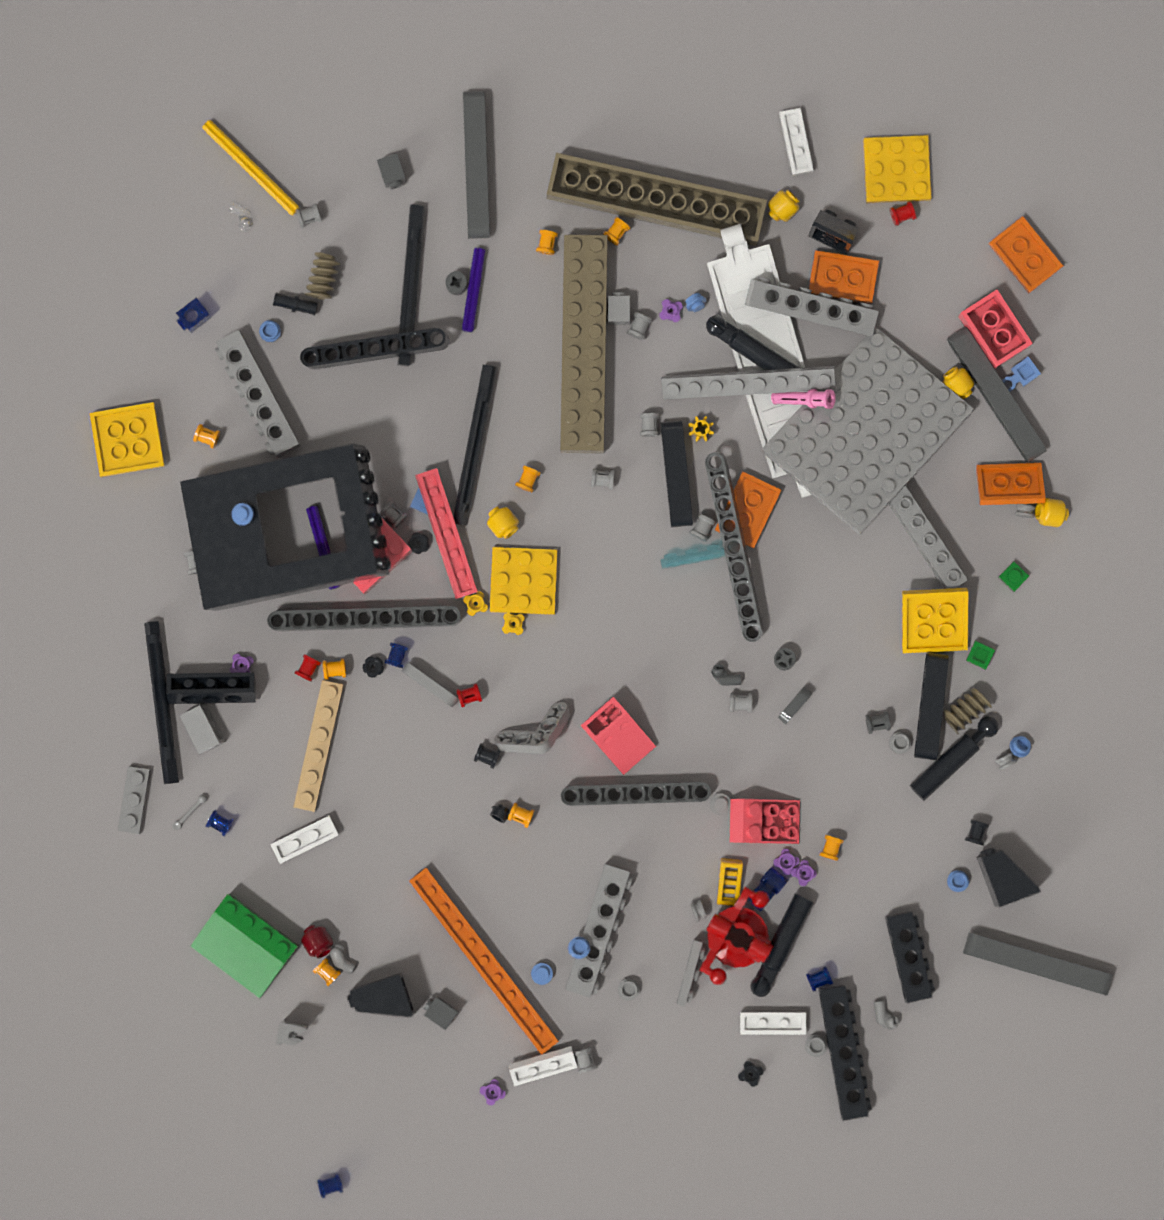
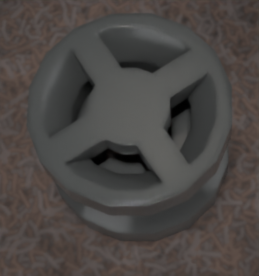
M454 271L447 276L445 284L451 294L461 295L466 291L467 280L463 273Z
M789 648L779 649L774 656V664L778 669L784 671L791 669L796 661L795 653Z

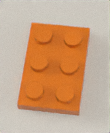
M1023 216L989 242L990 247L1028 294L1063 267L1061 262Z
M815 250L809 289L812 290L811 294L819 296L821 292L830 294L832 298L836 299L841 297L853 300L854 302L872 304L879 261Z
M1041 463L976 465L980 505L1045 503L1046 496Z
M742 471L734 488V495L745 545L754 549L781 489ZM728 501L724 510L730 509V501ZM733 520L725 521L726 530L734 531L735 523ZM717 524L714 531L720 533L719 525Z

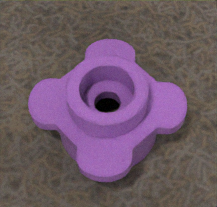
M669 299L663 300V309L659 317L662 320L667 319L672 320L674 323L680 320V310L683 308L682 303L679 301L676 303L670 302Z
M240 654L233 655L232 667H230L231 673L251 672L250 667L254 662L252 657H242Z
M783 849L781 855L774 859L773 864L775 867L782 869L783 874L789 875L794 866L799 864V858L791 855L788 849Z
M802 860L797 868L791 870V875L797 878L800 886H806L809 881L816 877L817 872L809 866L807 860Z
M496 1079L491 1080L487 1086L480 1088V1094L484 1095L487 1099L486 1103L490 1106L494 1105L498 1099H503L506 1095L505 1091L501 1090L499 1081Z

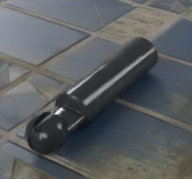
M719 315L711 316L706 322V329L710 335L721 339L730 348L764 370L800 368L742 329L734 327Z
M990 716L980 719L978 730L972 735L964 734L909 785L911 789L925 801L980 750L979 742L983 738L993 737L997 734L999 730L997 720Z
M796 893L794 894L770 944L773 947L764 963L761 961L762 964L758 973L751 981L750 988L754 995L764 997L770 993L777 973L781 971L814 902Z

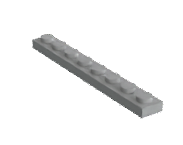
M835 366L662 376L661 379L663 399L809 391L810 389H836Z

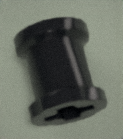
M480 743L474 761H481L494 769L501 751H493Z
M971 819V828L968 837H965V841L984 846L983 838L986 828H989V824Z

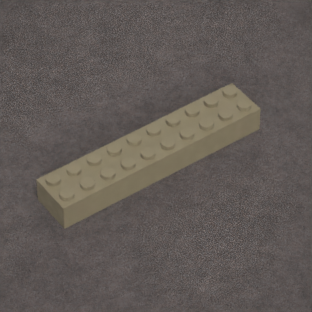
M560 153L555 155L547 190V199L718 238H722L721 229L741 223L747 244L757 246L767 203L766 199Z
M564 235L560 453L604 454L607 235Z

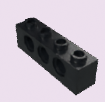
M255 673L167 674L166 694L168 704L256 703Z
M909 911L885 917L905 1003L933 998L932 992H935L932 979L928 980L926 972L930 970L928 959L923 958L921 950L925 949L922 936L918 937L916 928H920L917 915L913 916V913ZM904 929H908L911 932V938L906 942L900 938V933ZM912 950L916 953V960L908 963L905 955L908 951ZM914 972L921 974V981L918 984H912L910 981V976Z

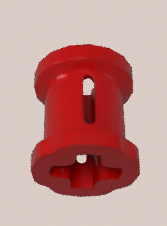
M908 201L904 206L895 209L891 207L889 209L895 226H899L900 222L909 219L916 220V213L911 201Z
M304 654V660L300 668L295 670L294 673L312 682V675L316 667L321 665V662Z
M477 683L467 689H456L462 708L466 704L475 701L482 702Z

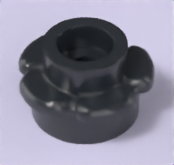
M414 533L408 541V546L412 549L413 553L421 554L428 550L429 539L425 534Z
M368 657L362 666L363 672L367 673V676L371 678L381 675L384 671L383 661L379 657Z
M501 804L492 806L490 816L500 823H505L509 816V809Z

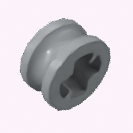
M1016 504L1018 511L1015 512V516L1034 518L1033 510L1036 509L1035 506Z
M1012 752L995 761L1000 765V771L1017 762L1016 759L1012 758Z
M698 900L697 904L690 903L697 922L701 917L707 918L700 900Z

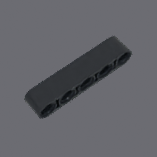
M662 422L661 435L671 528L693 526L683 422Z
M926 653L914 758L937 760L949 655Z

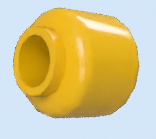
M779 190L768 202L770 209L768 214L777 222L780 219L788 222L799 211L798 203L800 201L791 191Z
M955 366L943 375L942 383L961 399H965L972 394L971 389L974 386V381L965 368Z
M1046 498L1045 503H1037L1035 518L1043 526L1060 527L1068 519L1069 510L1062 500Z
M497 506L488 513L487 526L496 537L508 539L519 529L517 527L519 520L508 507L499 508Z

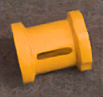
M615 217L614 223L607 232L604 231L603 235H607V240L618 246L620 244L619 240L626 231L630 230V227L620 218Z
M539 230L541 236L536 252L554 255L555 251L553 248L558 233L549 230Z
M200 423L196 429L193 441L203 442L214 449L221 431L210 430Z
M523 465V473L519 482L515 483V486L533 493L532 487L537 476H540L541 473Z
M344 658L334 662L323 660L325 680L335 676L347 677Z
M514 802L507 820H514L528 828L535 810H527Z
M825 835L826 842L823 852H820L819 856L838 861V851L844 840Z
M327 958L312 971L314 974L318 973L326 981L327 986L341 974L340 971H336L328 963Z

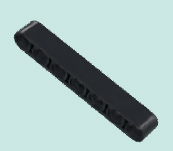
M431 328L308 347L301 352L300 360L306 367L316 370L441 351L448 347L450 339L442 329ZM442 334V342L434 344V337ZM421 337V345L413 347V340ZM400 341V348L392 351L393 342ZM374 344H379L378 352L371 354V347ZM357 347L358 354L355 357H350V350ZM336 350L337 357L334 360H329V353ZM316 354V360L309 364V355Z

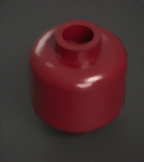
M311 925L304 930L305 934L301 938V943L309 956L319 959L331 952L333 939L325 927Z

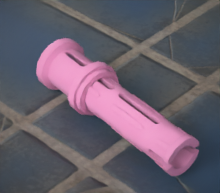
M810 389L807 392L772 393L771 395L773 404L807 405L810 408L823 406L826 409H832L836 399L832 389H827L826 391Z

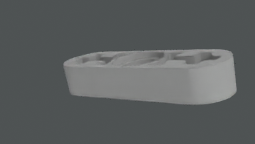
M407 662L402 669L403 673L449 706L453 707L458 701L456 696Z

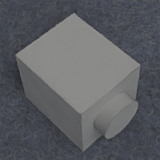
M614 292L612 296H608V325H630V296H625L623 292Z

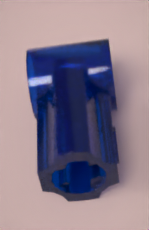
M771 866L753 891L766 892L770 901L774 895H777L789 880ZM748 897L747 901L761 912L763 908L756 907L752 903V899Z

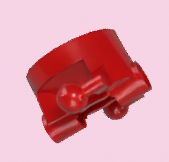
M744 887L733 907H729L718 914L715 913L706 929L710 950L699 971L710 976L713 984L722 985L727 979V974L722 968H710L715 957L723 964L734 968L748 967L753 963H760V961L764 963L773 947L770 944L768 928L762 917L753 910L743 907L749 897L756 907L764 908L769 903V896L766 892H754ZM732 925L736 929H745L749 936H753L746 950L743 947L737 948L731 944L729 939H724Z

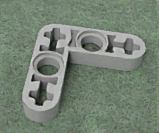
M557 702L550 707L536 732L504 730L495 736V743L498 749L504 752L546 753L554 745L570 718L571 712L565 702Z

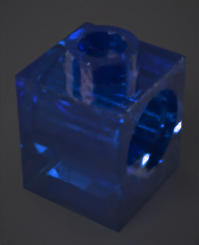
M197 298L176 312L179 317L176 320L184 331L188 328L191 333L212 318ZM192 311L197 312L198 316L195 321H187L188 313Z

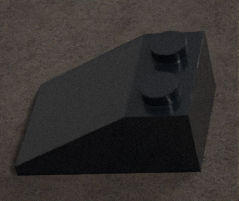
M826 209L825 212L820 210L812 224L808 237L847 255L859 228L856 227V223L848 219L843 221L837 218V214Z

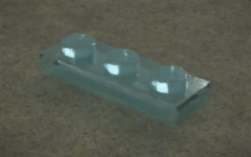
M719 544L707 546V551L698 552V549H691L685 551L686 555L677 556V553L666 554L664 559L660 560L661 569L724 558V548H719Z

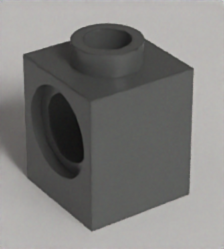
M398 154L378 159L377 162L385 187L396 189L403 186L406 178Z
M438 996L435 1000L430 998L423 1008L426 1010L424 1016L444 1030L447 1029L458 1013V1010Z

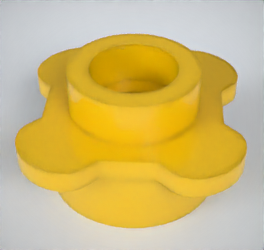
M482 592L464 597L463 601L467 604V613L470 616H474L480 611H487L488 606L484 602V594Z
M505 613L503 616L505 623L502 631L505 634L515 633L516 635H521L523 633L522 622L525 620L522 614L511 615V613Z

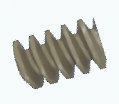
M315 252V256L319 259H315L312 262L316 268H311L310 271L315 276L308 278L313 284L306 286L310 293H305V295L321 300L332 299V296L327 291L334 290L329 283L336 282V279L331 277V274H338V271L333 266H340V263L332 255Z
M974 688L970 690L972 696L967 693L964 694L965 701L957 700L958 707L954 704L950 705L952 713L948 710L943 711L945 720L957 735L959 734L958 726L966 729L964 721L972 724L971 716L979 718L978 710L985 714V705L992 708L986 697Z

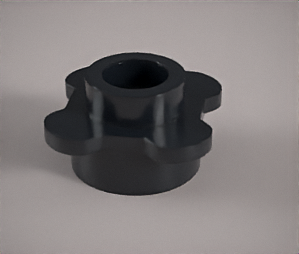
M746 1061L743 1064V1071L738 1074V1078L740 1081L748 1082L751 1087H755L758 1085L759 1077L764 1073L763 1068L752 1065V1062Z

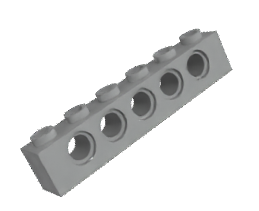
M758 277L757 281H750L745 301L746 306L873 336L879 312L872 310L873 305L861 303L860 306L852 305L853 300L840 297V301L832 300V295L821 292L819 296L812 295V290L799 287L798 291L790 289V284L779 282L778 286L770 284V279ZM769 290H773L776 294L772 302H769L766 298ZM790 295H794L796 298V303L792 307L787 304V299ZM811 300H814L817 304L813 312L808 310V303ZM832 305H835L837 308V314L834 317H831L828 313ZM855 310L858 317L856 321L851 322L849 314Z
M237 330L216 341L218 348L215 351L220 360L225 359L228 364L225 370L230 379L235 378L238 385L235 388L240 398H246L248 404L245 407L250 417L255 415L258 421L255 426L260 436L265 434L268 440L265 445L270 455L275 454L279 458L300 447L241 332ZM234 352L242 354L239 362L231 361V355ZM244 371L252 373L249 381L241 380V374ZM254 390L262 392L259 400L251 399V393ZM264 409L272 410V415L269 419L261 418V412ZM274 428L282 429V435L279 438L271 437V431Z
M905 486L888 505L944 589L957 588L968 579Z
M607 864L604 865L582 935L589 942L590 946L598 947L600 953L596 958H590L588 955L582 959L575 958L565 990L591 998L592 993H597L600 983L596 981L598 972L603 974L606 964L603 956L605 951L610 952L613 940L609 939L611 931L616 932L620 920L616 918L618 910H623L626 898L622 896L625 889L629 890L633 877L629 876V871ZM611 883L619 886V893L615 896L609 895L606 890L607 886ZM604 904H609L613 908L612 914L608 917L600 913V908ZM597 925L604 926L606 928L605 936L601 938L596 937L593 933L594 928ZM582 968H591L593 976L590 979L582 978L580 975Z

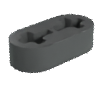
M804 686L778 718L784 724H787L813 693Z

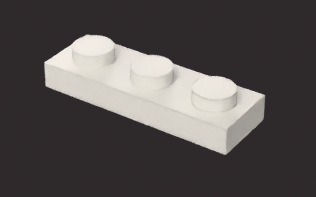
M801 108L779 112L791 175L796 176L813 172Z
M327 816L270 845L281 864L339 836L331 817Z
M740 1012V1035H806V1012Z
M570 1046L509 1064L508 1067L514 1086L575 1069L577 1064Z

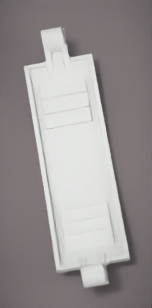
M741 223L721 229V236L727 255L724 258L708 262L707 266L722 317L734 327L742 329L798 367L805 368L790 316L745 305L751 280L757 281L758 277L770 279V284L776 286L780 282L770 245L767 244L754 249H748ZM769 290L766 294L769 302H772L776 297L773 290ZM732 349L738 372L764 370ZM772 393L746 395L762 448L802 405L773 404L771 401ZM765 455L772 479L787 474ZM796 482L802 498L812 495Z

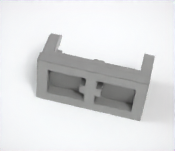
M201 704L180 715L199 754L208 752L226 742L207 704Z
M287 1020L281 1021L276 1044H298L302 1039L294 1037L297 1036V1033L306 1031L307 1025Z

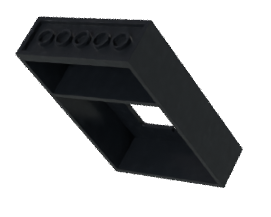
M348 444L180 481L203 609L219 611L390 575L391 563L385 553L387 541L381 532L383 520L377 510L379 499L373 489L375 478L372 470L370 471L368 463L371 461L369 450L362 445ZM333 478L340 512H345L344 515H341L347 549L342 552L271 567L268 561L257 495ZM245 503L252 507L254 516L249 524L239 525L234 522L232 510L237 504Z

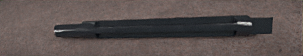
M410 205L399 333L414 331L424 205ZM398 341L397 350L400 348V341ZM410 355L398 357L397 365L408 367L410 365Z
M482 365L453 518L456 525L466 526L497 372V367Z
M159 621L147 622L144 625L164 784L179 783L170 706L166 694L167 682Z

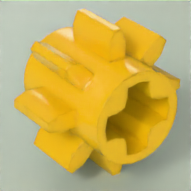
M696 416L695 424H688L690 428H693V431L688 435H694L696 437L695 442H698L699 438H703L707 442V435L714 434L713 431L709 430L714 423L708 424L706 422L707 416L703 420H699ZM699 424L702 427L706 426L704 434L695 431Z

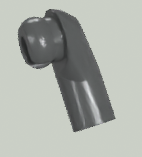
M715 664L713 666L712 676L720 685H741V674L729 675L723 665Z

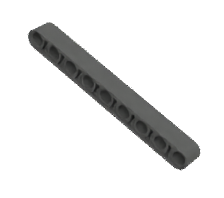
M713 452L706 457L705 466L743 637L749 642H755L763 636L764 627L726 456L721 452ZM713 456H718L721 459V466L719 468L711 465V458ZM718 477L725 479L726 486L724 489H719L716 486L715 481ZM723 498L730 501L731 506L729 510L721 508L720 501ZM726 520L734 521V531L726 530ZM731 541L739 543L740 550L737 553L730 550L729 544ZM736 562L744 565L745 570L742 574L735 572L734 565ZM741 583L748 585L749 593L747 595L739 592L738 587ZM745 605L753 607L754 614L752 616L744 614L743 607ZM749 626L758 628L759 634L757 637H751L748 634Z
M455 606L286 610L270 613L267 623L271 629L279 632L452 627L461 621V613ZM450 610L457 613V619L454 622H448L445 618L446 613ZM427 611H433L436 615L435 620L431 623L424 621V614ZM385 612H389L392 615V620L388 624H383L380 620L381 615ZM405 612H412L414 614V619L411 623H404L402 621V615ZM343 613L347 614L349 617L347 624L339 625L337 617ZM362 613L370 615V621L365 625L359 622V616ZM319 614H324L327 617V622L323 626L316 624L315 620ZM277 615L282 616L284 620L280 627H274L272 624V619ZM297 615L305 617V623L302 626H295L294 618Z

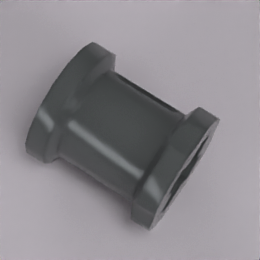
M887 711L875 716L865 715L869 734L883 729L891 730Z

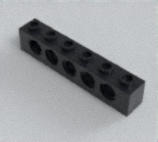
M845 985L818 989L841 1119L845 1121L868 1117V1111L872 1110L870 1098H866L864 1089H868L866 1076H862L860 1067H864L862 1054L857 1053L856 1046L860 1045L858 1032L854 1033L852 1024H856L854 1011L849 1009V1002H852L850 989H846ZM835 1003H841L844 1007L840 1015H834L832 1012V1006ZM842 1024L846 1025L847 1034L842 1037L837 1036L836 1028ZM844 1046L851 1048V1055L848 1058L840 1056V1049ZM847 1068L855 1070V1076L851 1080L844 1078V1071ZM857 1090L859 1098L853 1102L849 1101L847 1097L849 1091Z

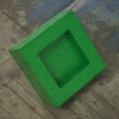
M1013 561L998 578L1015 592L1029 575Z
M974 641L966 661L986 670L995 650Z

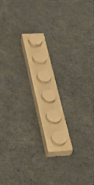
M325 680L321 682L294 808L312 812L316 810L344 687L343 684Z

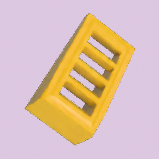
M720 859L717 904L734 906L739 898L743 869L742 860ZM725 867L737 868V871L725 870ZM724 875L736 876V880L724 879ZM723 884H724V885H735V889H734V888H723ZM722 894H735V897H722Z

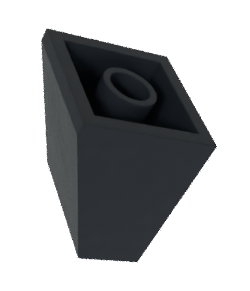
M988 848L980 852L981 856L976 857L995 907H1003L1041 892L1040 888L1002 850Z
M402 972L353 988L349 991L350 995L347 996L350 1008L355 1007L356 1012L399 1017H412L415 1015Z

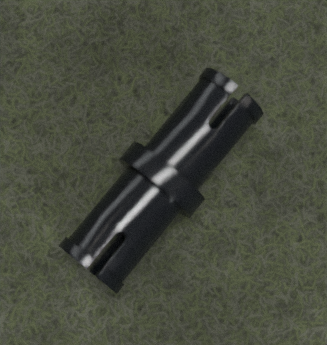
M276 292L273 306L291 309V312L294 313L299 311L315 316L318 302L300 299L297 295L292 297Z

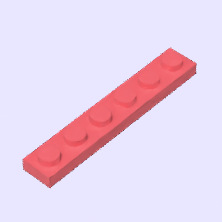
M432 469L415 475L455 599L478 592L438 469Z

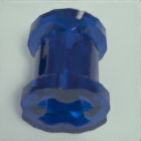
M390 642L391 650L388 659L384 663L403 669L404 665L402 662L409 648Z
M214 810L205 827H212L221 832L222 836L225 837L234 820L227 819L219 815L217 810Z
M826 966L813 974H806L813 992L821 986L833 984Z
M338 1173L329 1179H317L322 1199L326 1198L328 1194L344 1192Z

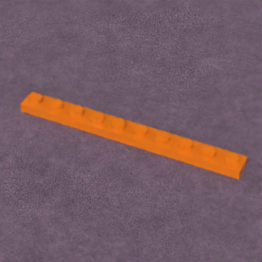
M427 867L409 880L542 1055L558 1043V1039Z

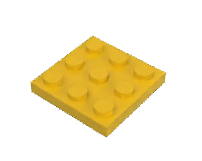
M928 135L863 138L866 203L931 200Z
M154 402L89 413L100 477L165 467Z
M492 547L490 612L555 615L557 550Z
M967 588L902 591L903 653L968 650Z

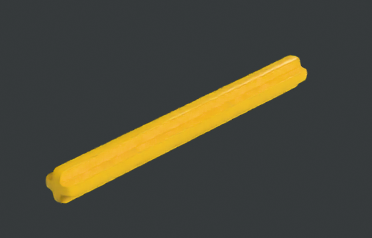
M211 120L206 121L202 126L203 129L290 215H294L299 206Z

